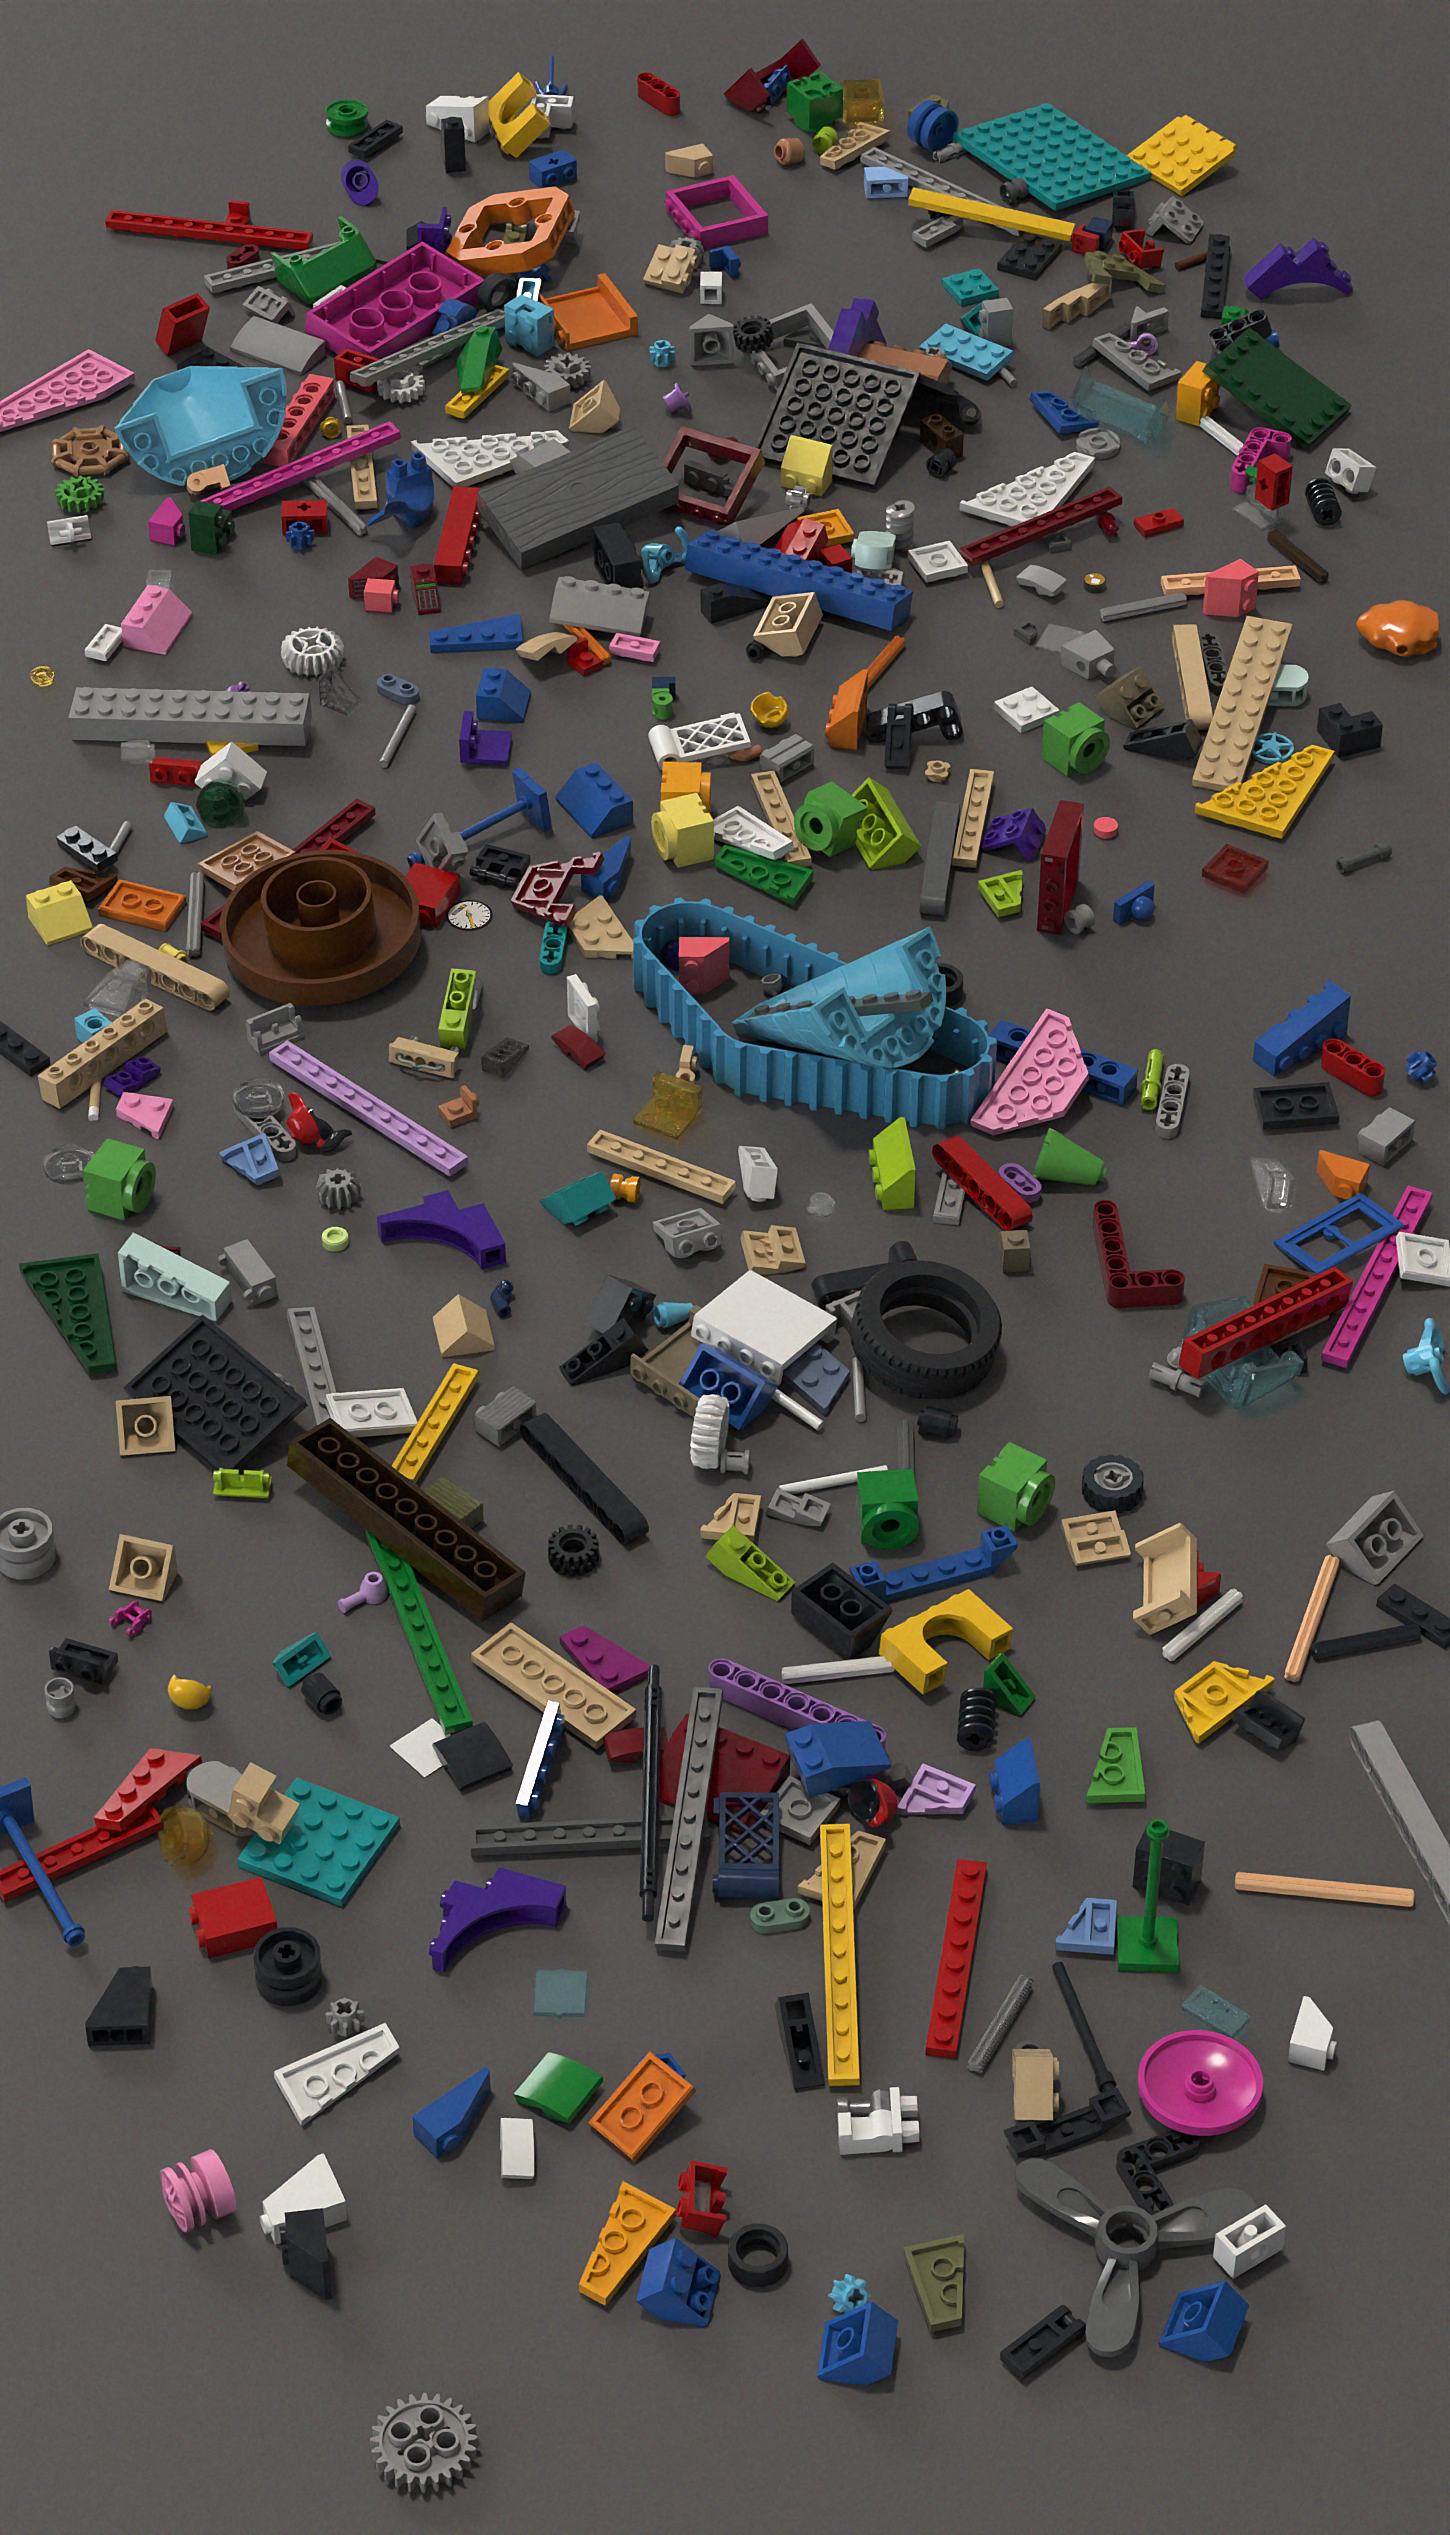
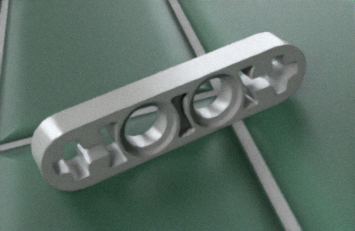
M1182 1064L1170 1065L1166 1070L1155 1128L1156 1134L1161 1138H1174L1179 1132L1189 1083V1069ZM1175 1076H1180L1179 1081L1174 1080ZM1169 1091H1178V1092H1180V1094L1173 1095V1094H1170V1093H1168V1092H1169ZM1172 1107V1108H1175V1109H1177V1110H1176V1111H1167V1110H1165V1108ZM1166 1121L1171 1122L1169 1126H1165Z
M234 1099V1113L254 1136L262 1133H277L273 1137L267 1136L277 1160L290 1161L295 1158V1140L291 1138L288 1132L272 1115L265 1117L244 1115L237 1110ZM257 1118L264 1119L262 1122H253L252 1120Z

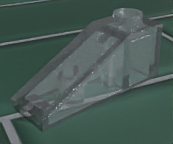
M1251 1157L1250 1163L1260 1202L1270 1212L1282 1213L1283 1210H1292L1296 1179L1277 1159Z

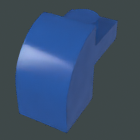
M450 298L440 306L438 312L441 313V316L432 334L436 336L473 320L478 311L469 304Z

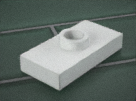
M105 624L85 648V656L107 661L123 641L121 627Z

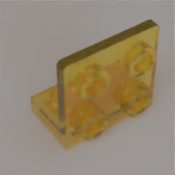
M657 1070L653 1075V1096L633 1118V1123L670 1138L678 1139L703 1110L702 1087Z

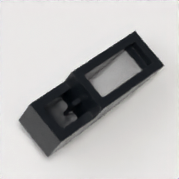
M1113 190V226L1133 227L1134 191Z

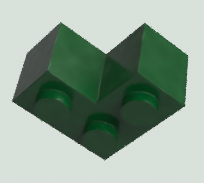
M196 500L188 513L191 550L217 555L220 549L225 546L229 535L234 532L235 522L232 521V512L223 510L220 504Z

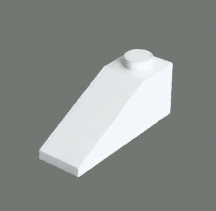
M739 1146L738 1153L745 1193L753 1201L764 1202L766 1198L774 1199L778 1169L765 1148Z

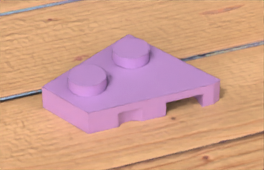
M923 1763L898 1805V1814H963L976 1792V1785Z

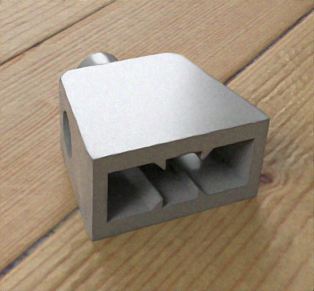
M1093 630L1061 645L1060 664L1086 679H1092L1100 674L1109 678L1116 671L1114 666L1115 651L1097 630Z

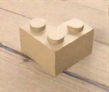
M250 1762L233 1789L228 1818L232 1819L240 1827H247L257 1832L266 1841H274L281 1844L298 1816L300 1803L275 1791L274 1787L277 1776Z
M1013 2049L1012 2080L1014 2083L1015 2120H1053V2112L1059 2111V2093H1053V2080H1059V2061H1057V2057H1053L1050 2049Z

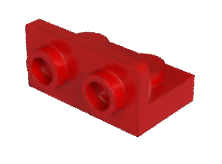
M156 757L155 761L151 760L149 763L150 782L198 786L194 782L203 761Z

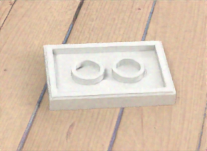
M404 1388L325 1394L324 1402L331 1419L354 1437L412 1433L418 1423Z

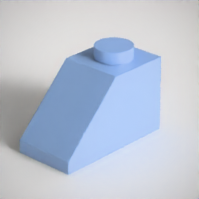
M864 167L866 198L908 197V176L887 167Z

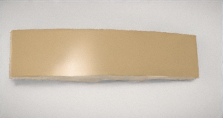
M1112 279L1110 285L1094 282L1073 290L1043 308L1042 327L1049 330L1059 321L1069 323L1079 314L1084 316L1090 315L1111 298Z

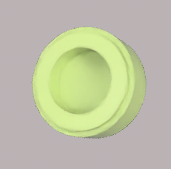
M331 1227L322 1233V1245L326 1250L337 1252L344 1250L348 1246V1233L345 1229Z

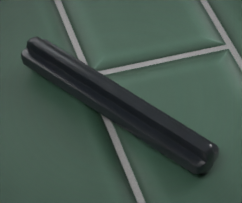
M1417 1623L1314 1642L1311 1644V1653L1314 1659H1322L1415 1641L1421 1638V1629Z

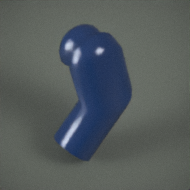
M509 1280L501 1281L500 1285L496 1286L490 1296L493 1306L501 1317H505L511 1312L507 1301L512 1295L514 1286Z

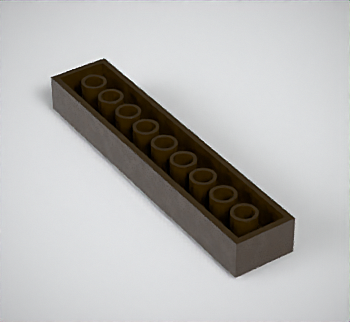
M333 1419L325 1420L290 1441L287 1466L481 1622L522 1596L526 1574L524 1570Z

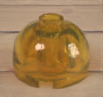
M184 1806L166 1808L160 1817V1822L165 1821L164 1831H159L158 1833L160 1850L166 1862L172 1860V1867L186 1866L197 1862L203 1858L209 1848V1843L213 1839L211 1826L208 1825L204 1816L193 1808Z

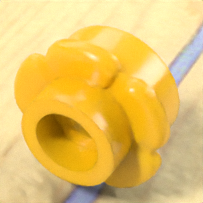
M334 417L326 418L320 424L322 435L327 438L337 437L341 432L340 421L338 419L335 420Z

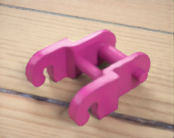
M133 1601L127 1607H120L115 1611V1618L111 1616L109 1624L116 1626L122 1620L125 1621L129 1618L133 1621V1629L128 1628L126 1634L129 1637H134L142 1630V1625L151 1618L152 1611L150 1609L142 1610L139 1608V1602ZM135 1612L139 1614L136 1618L132 1616Z

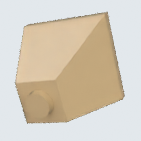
M605 380L601 381L573 404L569 430L572 432L604 433L609 428L612 429L618 424L620 407Z
M171 1396L116 1401L120 1456L176 1451Z

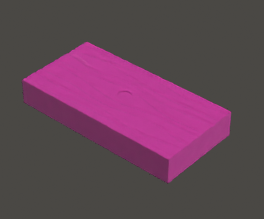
M421 242L307 312L305 334L325 340V346L336 354L341 353L347 348L383 359L432 334L441 316L438 310L446 300L453 298L473 307L479 304L478 291L484 279L426 243Z

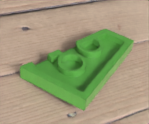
M1137 1727L1107 1728L1099 1760L1093 1773L1092 1783L1087 1792L1086 1803L1145 1802V1787Z

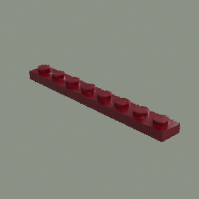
M1109 486L961 547L960 555L971 566L981 564L991 558L998 557L1008 551L1017 549L1020 546L1122 505V496Z

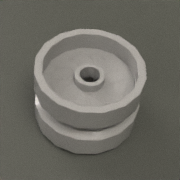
M16 1508L0 1515V1572L18 1580L32 1579L43 1575L52 1567L56 1560L55 1541L53 1540V1526L46 1514L32 1508Z

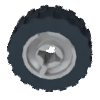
M1108 1454L1107 1456H1099L1097 1459H1092L1085 1466L1082 1476L1081 1491L1085 1502H1088L1089 1506L1096 1508L1100 1512L1115 1510L1116 1513H1123V1511L1131 1510L1142 1499L1143 1471L1140 1470L1139 1465L1134 1463L1132 1459L1124 1458L1121 1455L1114 1456L1113 1454Z

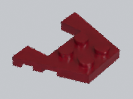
M593 853V857L582 859L581 856L572 857L570 862L562 864L557 860L529 866L511 899L513 908L564 927H569L577 910L574 904H559V901L574 874L597 875L604 861L602 853Z

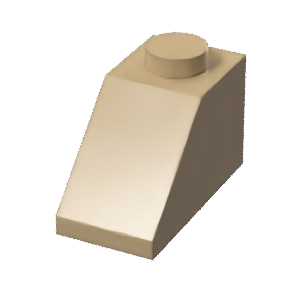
M703 143L665 152L666 172L693 178L712 174L713 155Z

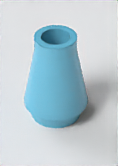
M660 1302L659 1305L653 1307L654 1322L658 1327L668 1328L689 1319V1310L693 1308L692 1303Z

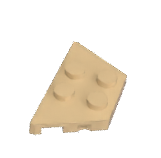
M602 895L595 898L576 913L568 927V933L585 958L604 957L616 959L617 954H631V959H633V940Z

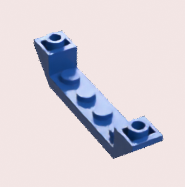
M1004 1525L982 1531L980 1548L884 1574L876 1560L850 1567L849 1572L852 1578L883 1602L888 1603L990 1575L1018 1548V1543L1009 1527Z

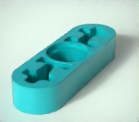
M548 921L545 925L539 955V968L545 974H556L562 969L568 937V927ZM549 945H558L559 947H557V948H549L548 946H549Z

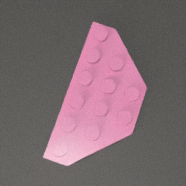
M1046 1008L972 1117V1127L991 1135H997L1065 1116L1089 1080V1073L1084 1064L1069 1017Z

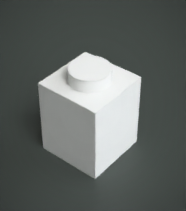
M701 272L700 304H722V272Z

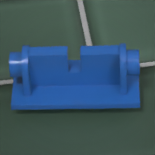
M785 65L782 69L775 70L767 80L768 83L764 84V87L770 94L767 98H769L771 105L785 91L787 82L792 81L788 65Z

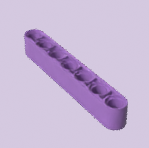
M724 1658L716 1659L709 1665V1688H722L723 1700L793 1731L817 1723L866 1721ZM872 1723L884 1750H886V1732L880 1726Z

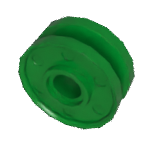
M351 99L339 100L329 104L326 108L327 130L336 136L353 137L366 132L369 128L367 118L368 107L360 101Z

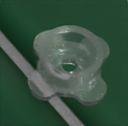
M819 1192L809 1198L808 1214L824 1217L832 1215L831 1208L835 1205V1200L830 1195Z

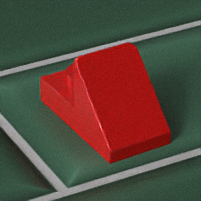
M1197 1551V1607H1199L1219 1593L1221 1573L1204 1572V1563H1199V1551Z

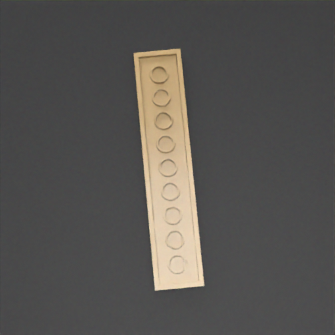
M1251 616L1246 617L1192 778V786L1223 792L1224 789L1237 782L1243 783L1292 632V624Z

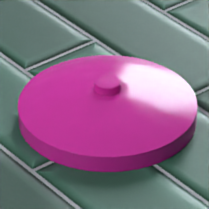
M1187 2030L1163 2037L1146 2051L1140 2062L1137 2085L1142 2103L1159 2122L1182 2133L1211 2136L1237 2129L1255 2114L1262 2098L1263 2075L1257 2060L1251 2052L1234 2039L1211 2031Z

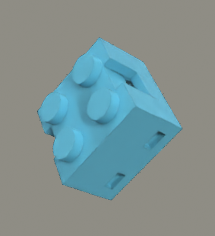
M522 294L504 305L505 341L514 346L522 345L526 351L538 357L555 346L553 308Z

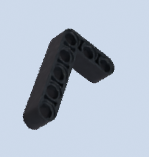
M1255 310L1213 329L1208 337L1214 355L1217 356L1248 328L1257 332L1262 338L1268 337L1272 333V328L1266 311Z

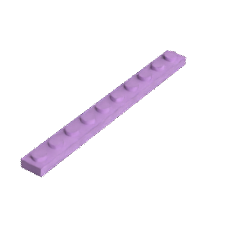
M288 1040L269 1052L270 1061L449 1177L468 1164L467 1155Z

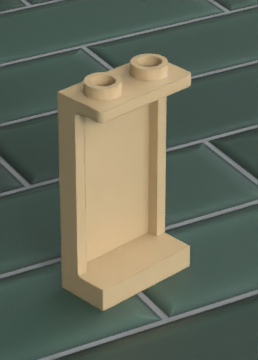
M1178 1523L1136 1543L1135 1550L1144 1559L1143 1607L1133 1611V1620L1149 1635H1152L1197 1613V1538L1183 1524Z

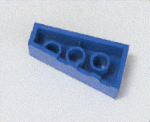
M1329 980L1323 985L1324 991L1319 995L1313 993L1307 998V1005L1300 1010L1296 1008L1292 1010L1283 1024L1278 1022L1254 1042L1253 1061L1275 1076L1322 1049L1323 1043L1326 1040L1344 1037L1348 1030L1351 995Z

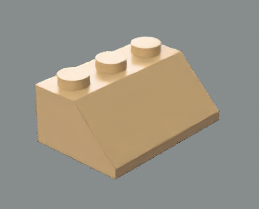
M815 592L772 597L753 635L754 640L782 657H797L804 654L823 616Z

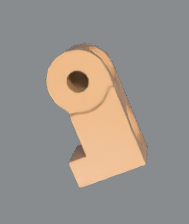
M224 464L192 473L187 479V490L194 496H199L205 490L220 487L222 492L231 486Z

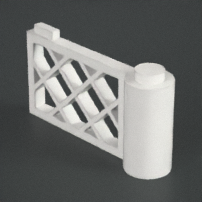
M740 713L720 715L721 718L673 729L665 725L653 727L648 734V738L659 768L663 769V762H688L751 747V742ZM737 723L733 729L726 727L729 724ZM707 729L713 730L711 734L705 733L703 731ZM720 732L728 734L725 738L717 737ZM685 734L691 735L688 739L678 737ZM697 737L704 739L702 744L694 742ZM734 737L743 739L737 742L731 741ZM711 742L719 744L715 747L708 746ZM688 747L696 749L693 752L684 753Z

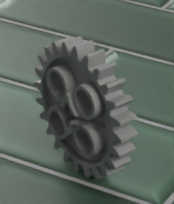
M423 2393L419 2401H416L415 2397L410 2394L409 2403L407 2404L397 2399V2409L395 2410L387 2406L386 2417L378 2415V2426H372L370 2447L372 2461H376L377 2471H384L386 2481L395 2477L396 2488H399L404 2482L408 2483V2492H411L415 2485H420L422 2493L426 2492L427 2485H432L437 2492L439 2491L440 2482H444L450 2487L452 2486L451 2477L454 2476L461 2480L463 2478L462 2469L470 2470L471 2459H476L478 2436H476V2424H472L471 2414H464L462 2404L453 2408L452 2398L441 2403L440 2394H436L433 2400H428L427 2394Z

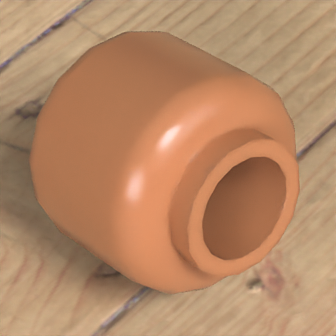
M798 138L780 139L774 148V156L782 165L799 164L805 155V147Z

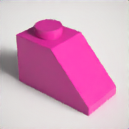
M167 497L148 521L149 536L152 541L175 546L178 540L185 534V525L183 524L182 513L172 498Z

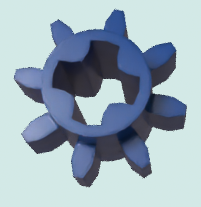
M305 522L293 523L289 526V531L286 532V542H290V546L296 550L307 549L311 546V541L315 540L314 530H310V525H307Z
M1416 1050L1408 1056L1407 1061L1409 1063L1405 1068L1415 1081L1422 1078L1426 1082L1436 1074L1434 1068L1437 1066V1062L1428 1051L1421 1054L1419 1050Z

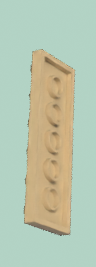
M509 1623L471 1653V1661L542 1712H545L548 1701L559 1703L561 1714L565 1715L564 1727L595 1749L604 1744L603 1737L606 1734L620 1731L636 1718V1709L513 1623Z

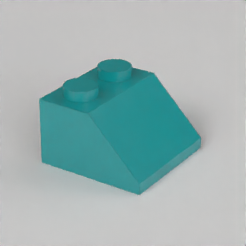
M601 1171L581 1178L539 1201L563 1225L573 1222L576 1226L589 1219L587 1214L594 1211L597 1215L609 1209L608 1203L616 1200V1197L604 1172Z

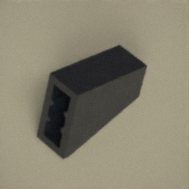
M462 117L441 119L440 152L446 173L466 171L465 132Z
M150 1966L120 1967L86 2021L85 2028L88 2046L150 2044L153 1987Z

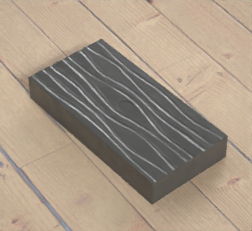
M635 425L477 492L478 511L521 570L593 540V527L618 522L621 527H624L679 503V484L654 453L638 429H636Z

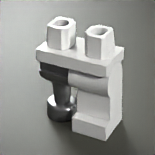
M892 2087L890 2092L880 2091V2089L876 2090L870 2096V2099L866 2101L850 2103L849 2097H837L840 2155L886 2152L892 2149L893 2152H902V2143L919 2142V2122L901 2121V2118L918 2117L917 2096H900L899 2087ZM851 2115H856V2116H868V2117H855V2118H851Z

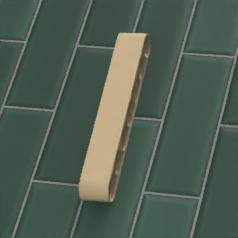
M1173 625L1172 643L1185 719H1192L1197 730H1209L1213 715L1197 625Z
M98 924L81 938V946L91 956L205 1010H214L230 996L229 987L221 979L104 924Z

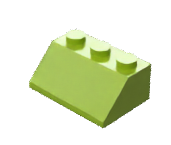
M899 1117L873 1138V1149L868 1150L869 1164L874 1165L872 1167L873 1183H878L875 1185L876 1200H881L883 1210L914 1208L916 1169L905 1117Z

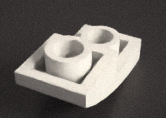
M500 2119L501 2178L533 2179L534 2136L532 2119Z

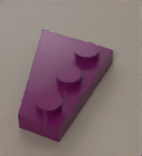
M585 1625L559 1636L560 1645L582 1672L614 1694L648 1678L649 1664Z

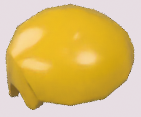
M770 692L758 695L752 701L750 708L755 721L765 728H776L782 725L787 719L789 707L782 696L778 698Z
M176 1675L171 1677L168 1685L170 1699L183 1709H199L207 1704L211 1696V1686L205 1687L194 1680L179 1679Z

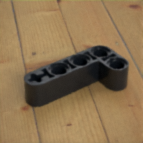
M941 691L897 705L913 704L912 733L939 725L944 738L948 740H956L963 733L960 712L954 696L950 692ZM888 708L874 711L866 716L867 735L870 741L875 743L886 741ZM897 715L896 720L904 719V715Z
M899 1241L890 1247L888 1263L819 1275L814 1278L811 1287L819 1307L825 1310L827 1304L861 1291L865 1283L882 1269L897 1263L918 1260L911 1244L907 1241Z

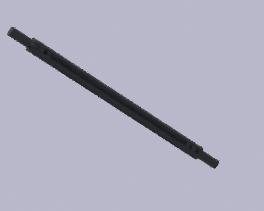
M656 1664L648 1667V1686L645 1688L639 1895L642 1898V1920L645 1922L654 1920V1899L657 1897L662 1688L659 1686L660 1667Z

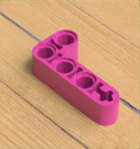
M1261 427L1252 429L1232 465L1230 489L1237 493H1243L1250 489L1252 483L1249 480L1251 478L1245 473L1248 465L1257 468L1258 460L1275 453L1285 461L1288 460L1291 450V435Z

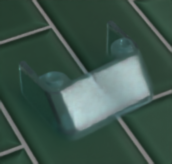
M1087 366L1084 367L1070 397L1079 416L1088 418V416L1136 435L1135 438L1144 443L1153 441L1170 416L1164 398H1161L1158 405L1154 406L1093 380L1090 368Z

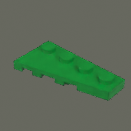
M724 845L714 858L715 867L793 906L814 878V870L777 859L773 860L728 845Z

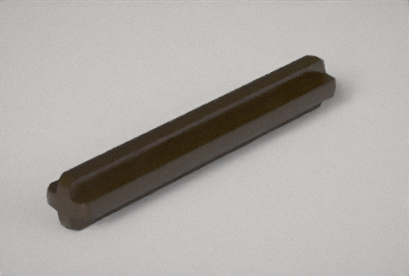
M1274 529L1268 532L1267 540L1319 583L1328 581L1329 573L1278 530Z

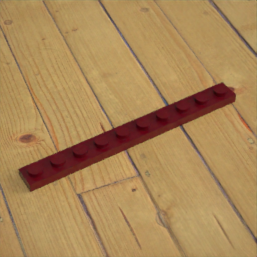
M355 799L296 846L293 851L298 854L321 850L329 837L340 843L376 815L375 807ZM223 906L201 922V931L219 940L222 939L220 917Z

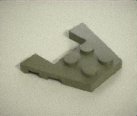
M1086 251L1084 262L1087 269H1090L1089 275L1092 276L1091 280L1093 282L1110 285L1112 278L1139 282L1147 291L1164 293L1166 288L1164 283L1127 261L1124 256L1116 253L1111 256L1102 251H1095V253Z

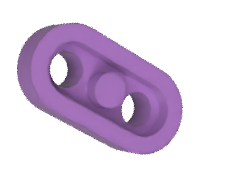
M1007 1163L999 1168V1176L1026 1203L1035 1202L1040 1198V1182L1022 1166L1015 1163Z

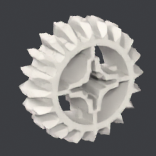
M318 626L316 628L308 627V629L299 628L298 632L292 631L291 635H287L285 640L282 641L281 657L285 667L290 668V671L293 673L297 672L298 675L306 674L307 677L309 675L317 677L318 674L326 675L327 671L334 672V668L340 667V663L343 662L344 645H342L340 636L335 635L334 631L328 632L327 628L319 629Z
M714 1394L703 1395L698 1402L690 1444L691 1461L694 1466L704 1469H715L720 1465L721 1452L726 1447L730 1410L728 1400L725 1397Z

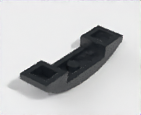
M1118 2088L1089 2098V2106L1039 2125H1035L1033 2120H1029L1005 2129L1004 2135L1017 2157L1045 2156L1076 2147L1100 2136L1129 2117L1131 2110Z

